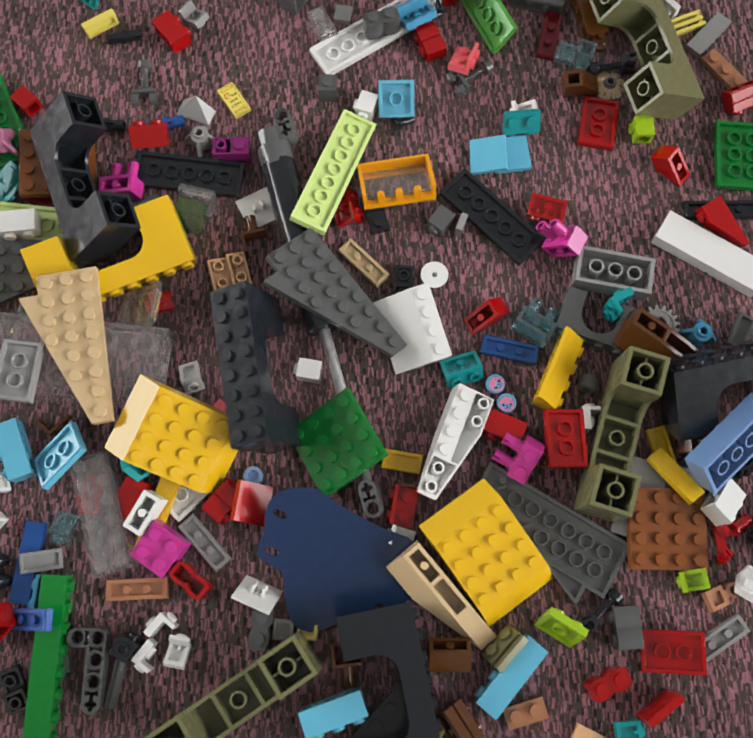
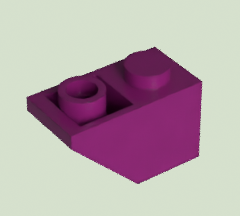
M249 137L212 138V155L222 160L252 163V147Z

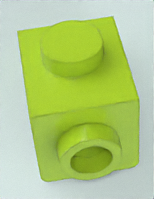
M706 567L678 572L679 576L676 577L678 588L682 589L683 593L711 589Z

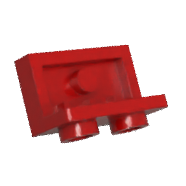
M532 193L526 214L530 215L529 219L536 221L544 218L548 219L547 223L550 224L553 219H559L563 223L568 201Z

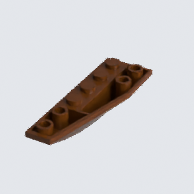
M642 307L629 312L612 342L613 345L623 352L629 346H634L673 358H680L688 353H702L683 336Z

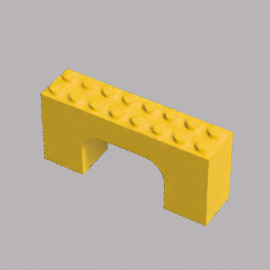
M168 194L134 207L141 226L142 248L133 258L98 271L102 303L107 301V297L113 296L116 298L122 296L126 290H138L142 288L141 284L156 283L160 281L159 277L166 276L168 278L177 274V270L184 269L186 271L194 268V264L198 263L174 203ZM58 236L20 250L36 290V276L79 269L76 261L71 260L65 239Z

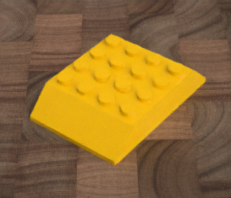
M140 374L104 447L124 462L199 493L214 494L223 483L239 451L238 449H231L227 413L142 374Z
M484 478L419 525L421 531L489 627L553 579L549 565L502 497Z

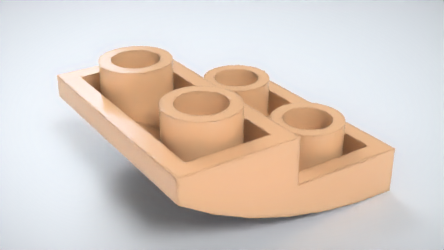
M244 251L226 254L224 258L207 260L213 291L243 281L252 284Z

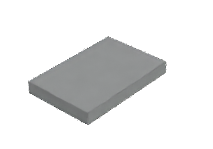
M3 339L0 352V400L33 404L46 348L44 343Z

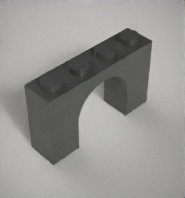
M569 286L553 332L560 336L564 328L568 326L584 340L582 345L589 344L596 350H606L612 352L613 356L619 357L623 351L613 345L612 342L629 312L636 308L624 305L622 307L624 313L616 321L614 329L608 333H596L588 329L582 320V308L588 292Z

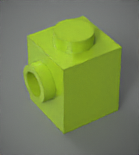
M634 117L628 128L629 134H632V144L651 143L655 136L654 117Z

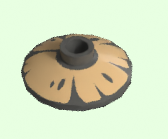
M613 71L598 73L599 94L595 96L613 101L620 99L625 93L623 85L625 81L621 75Z

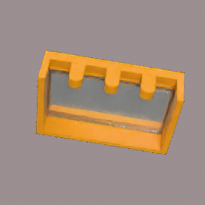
M429 154L360 163L357 165L364 210L436 200V182Z

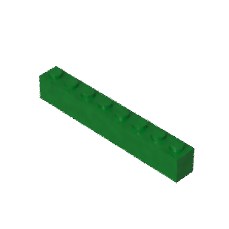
M48 573L41 576L38 608L53 609L52 631H35L22 738H58L56 725L61 716V711L58 710L59 701H61L63 696L61 680L64 678L66 667L63 665V657H66L68 652L66 635L70 631L68 618L73 608V602L70 600L71 592L75 588V580H73L72 574Z

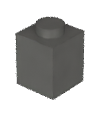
M319 75L318 92L320 102H337V75Z
M440 205L427 221L428 231L434 236L442 237L454 223L456 214Z

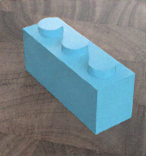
M12 418L0 423V460L4 465V477L10 482L18 483L38 475L23 421Z

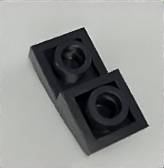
M395 265L393 295L412 288L414 266Z
M17 664L0 672V683L5 693L2 698L10 716L26 710L28 687L21 665Z

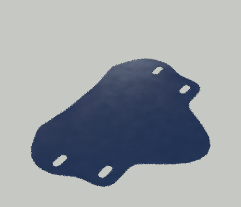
M316 488L285 489L277 493L270 500L265 511V529L258 544L257 554L262 561L279 569L282 573L288 614L293 624L300 630L314 632V626L318 625L317 629L321 631L337 624L336 617L373 610L376 604L384 607L402 604L411 598L386 568L388 564L413 544L410 538L371 523L340 506ZM279 509L286 513L287 516L285 519L274 515L273 511ZM270 546L276 549L279 555L273 556L267 553L266 547Z

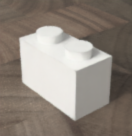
M35 208L0 211V236L8 241H14L17 238L33 239L37 236H42V216Z
M730 479L716 494L709 492L700 510L715 526L729 525L735 520V516L742 507L746 494Z
M144 490L122 526L138 536H143L153 520L158 519L168 499L153 490Z

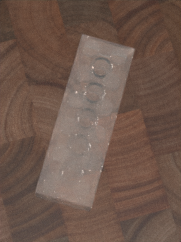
M103 450L80 457L70 467V473L93 579H102L139 568V562L129 555L135 546L132 531L122 526L126 519L124 518L118 494L121 481L115 455L108 450Z

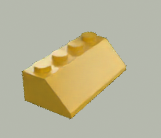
M568 326L564 328L557 339L531 403L542 409L561 408L564 400L561 396L563 391L567 392L571 383L568 381L570 374L573 375L577 368L575 361L577 357H581L584 351V347H581L584 340Z

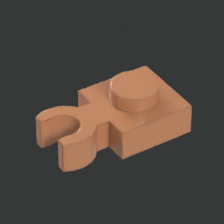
M734 582L725 583L723 586L721 584L715 585L711 589L701 592L709 612H716L730 604L728 598H738L740 596L730 592V588L735 585Z

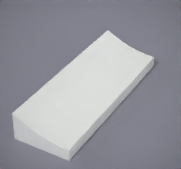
M670 210L651 243L697 269L707 272L708 275L750 298L753 297V255Z

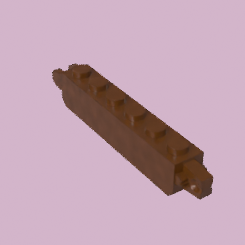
M571 0L583 41L592 43L596 52L606 50L608 48L606 35L610 27L598 23L589 0Z

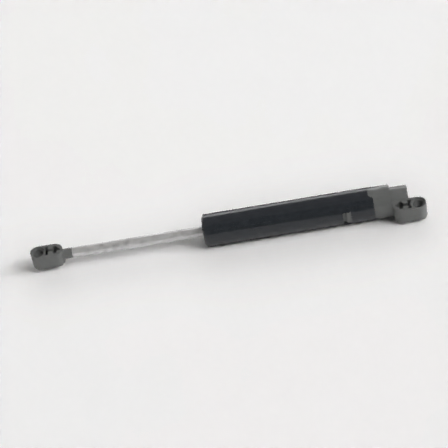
M279 108L274 112L276 126H268L258 131L261 147H259L257 153L270 195L282 245L308 230V228L289 220L303 192L291 146L297 144L299 136L289 111L286 108ZM299 306L307 334L311 336L320 335L337 395L346 388L331 332H334L338 327ZM368 469L359 475L358 493L365 515L371 518H379L384 514L385 506L380 488L376 482L372 481L370 470ZM368 486H372L373 488L370 490V494L368 492H365V489H367ZM373 503L378 505V512L376 514L370 512V506Z

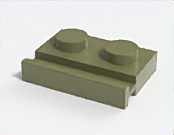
M507 624L482 653V656L502 673L529 640L510 624Z

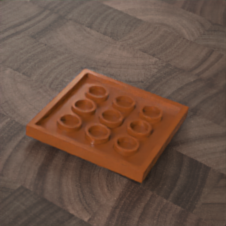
M19 129V195L21 198L51 197L30 133L31 129ZM95 142L89 153L88 165L96 188Z
M639 487L632 518L627 519L628 569L688 571L706 567V570L709 571L706 515L700 510L706 499L705 493L689 505L673 488Z

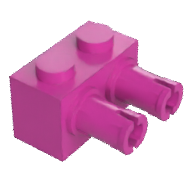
M127 162L126 174H122L124 168L122 164L113 163L111 165V176L100 177L98 191L129 194L131 201L142 200L144 183L137 177L139 170L138 162Z
M553 219L550 224L546 221H541L536 226V230L546 237L541 248L553 258L579 256L588 238L580 227H566L559 219Z
M507 432L501 443L517 451L516 456L512 457L497 448L492 460L507 467L506 475L524 485L544 453L545 444L529 435L522 441Z

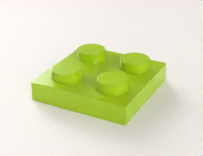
M553 607L537 618L534 626L568 648L585 639L589 632L588 629L583 627L581 622L572 620L562 610Z

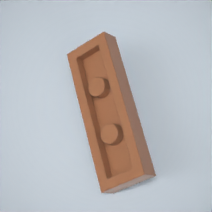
M715 48L700 60L727 89L747 82Z
M169 577L163 579L106 580V601L169 598Z

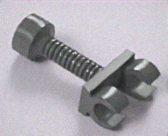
M487 58L481 61L479 68L471 71L468 75L463 76L452 71L446 75L447 79L445 80L449 85L456 81L460 83L455 89L457 91L455 94L460 98L470 92L468 81L482 73L488 75L494 71V67Z
M141 59L138 61V71L141 72V89H131V101L134 103V106H141V98L149 97L151 105H158V92L156 88H148V73L152 71V62Z

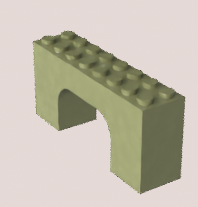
M589 0L598 23L621 29L630 38L637 52L642 69L623 84L635 115L676 120L705 99L663 0Z
M629 346L610 365L600 404L602 410L597 415L588 450L589 467L583 469L573 511L610 523L632 518L642 476L631 473V466L645 413L649 405L662 396L670 357Z
M300 630L144 738H223L278 699H283L316 676L322 669L323 664L302 630Z

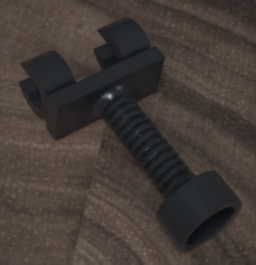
M637 52L622 53L620 62L598 65L597 62H591L588 64L589 73L598 76L599 72L605 70L620 69L621 76L625 74L632 75L636 68L628 69L627 67H634L638 58L630 59L629 57H636Z
M610 588L606 594L607 599L594 613L582 619L581 623L583 627L585 626L589 630L588 634L596 631L597 626L602 624L599 619L612 605L619 606L624 600L619 591Z

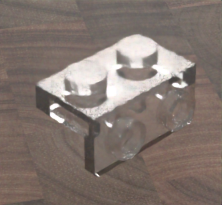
M180 183L178 186L180 202L176 207L177 211L211 219L217 208L216 191Z

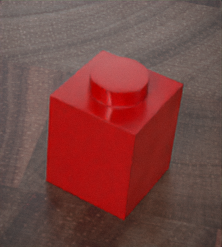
M24 85L10 96L16 106L30 118L43 108L38 98Z

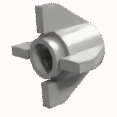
M196 126L185 137V143L194 145L197 149V157L203 158V151L208 150L212 146V138L214 137L209 134L207 126Z

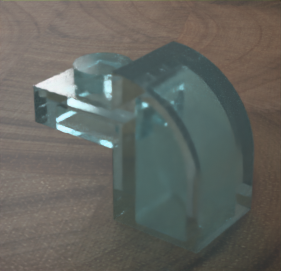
M583 38L580 39L578 46L560 41L554 59L569 64V69L584 70L589 67L598 44Z

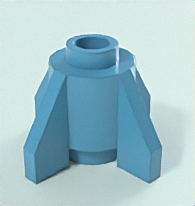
M700 318L696 320L694 327L681 329L679 332L681 336L687 337V340L698 350L705 342L710 344L716 343V337L712 328Z

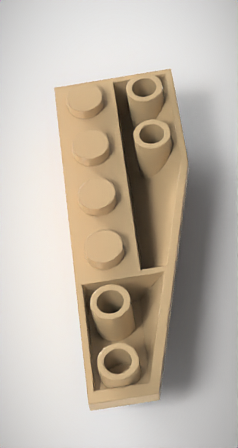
M418 540L386 566L415 602L464 638H470L471 643L480 650L484 649L497 637Z

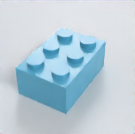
M361 685L301 707L298 712L305 738L325 737L324 734L331 730L333 733L340 732L349 723L353 722V725H358L365 722V718L369 715V709Z

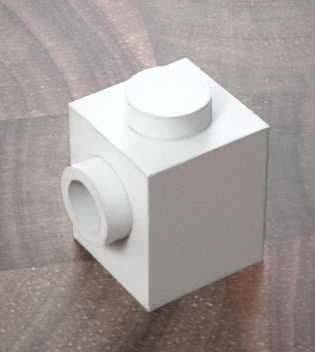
M362 90L359 98L355 99L353 104L355 114L372 122L379 105L378 95Z
M299 357L298 363L294 365L293 374H296L298 381L320 384L323 363L322 361Z

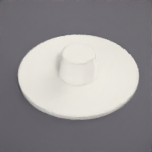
M429 262L423 266L421 280L424 284L429 283L431 288H438L447 282L448 270L442 263Z

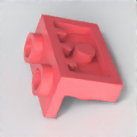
M476 42L472 50H469L467 47L457 46L447 70L468 75L470 69L473 70L476 61H478L481 50H478L479 43Z

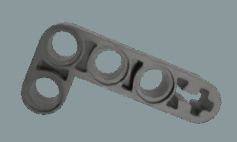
M106 627L73 628L66 637L68 644L71 647L86 648L81 709L85 714L92 715L104 708L108 687L109 652L111 650L112 633ZM79 631L83 635L81 642H78L76 639ZM98 632L103 634V641L101 643L97 640ZM96 654H99L101 656L100 664H97L95 662L94 658ZM94 675L99 678L98 686H95L92 682ZM91 700L97 704L95 707L91 704Z

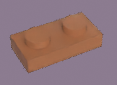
M542 696L507 706L503 711L509 731L549 718Z

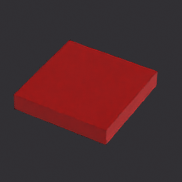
M237 480L230 520L265 526V511L272 499L274 487Z
M666 688L637 712L635 716L642 723L654 728L684 703L685 699L680 693Z

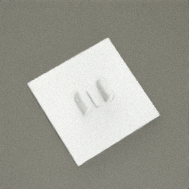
M267 187L235 201L243 218L248 215L251 222L250 215H255L258 228L276 220Z
M246 575L231 598L269 615L283 591Z

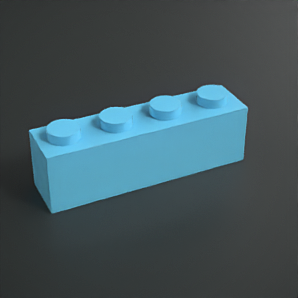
M527 634L524 636L529 640L528 643L506 669L500 673L494 668L487 677L489 679L488 683L485 686L481 685L474 694L476 696L474 701L495 720L498 719L548 654V651Z

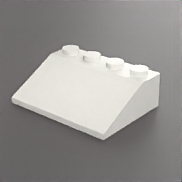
M429 283L406 289L373 302L407 344L405 348L393 357H390L395 375L452 356Z

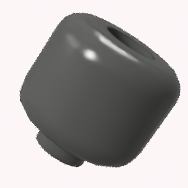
M583 373L578 379L577 388L582 393L592 394L596 391L598 379L592 373Z

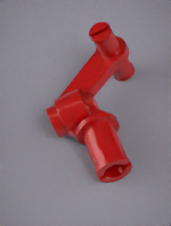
M742 514V516L729 525L715 526L713 524L711 526L717 550V558H715L717 565L728 563L731 556H733V552L728 549L725 539L729 536H739L741 531L753 524V520L748 514Z

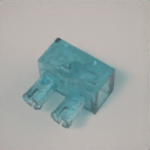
M533 297L528 306H523L510 329L543 348L558 325L554 321L560 312L556 309L552 313L554 307H549L545 316L541 315L538 311L543 305V301L539 300L536 304L538 298Z

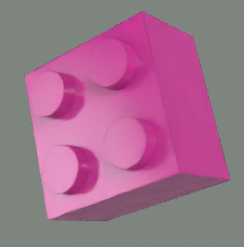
M153 520L129 555L163 579L169 577L168 572L181 560L192 542L162 520Z

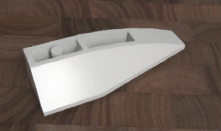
M460 383L452 388L432 440L417 493L433 500L439 497L481 436L494 399Z

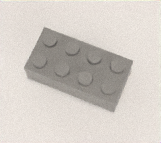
M583 246L579 256H575L571 286L581 290L613 295L620 288L625 290L631 287L634 294L630 299L645 301L652 293L656 259Z

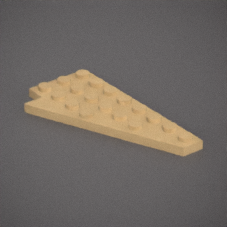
M94 266L36 276L38 295L19 298L21 305L93 425L114 422L98 268Z

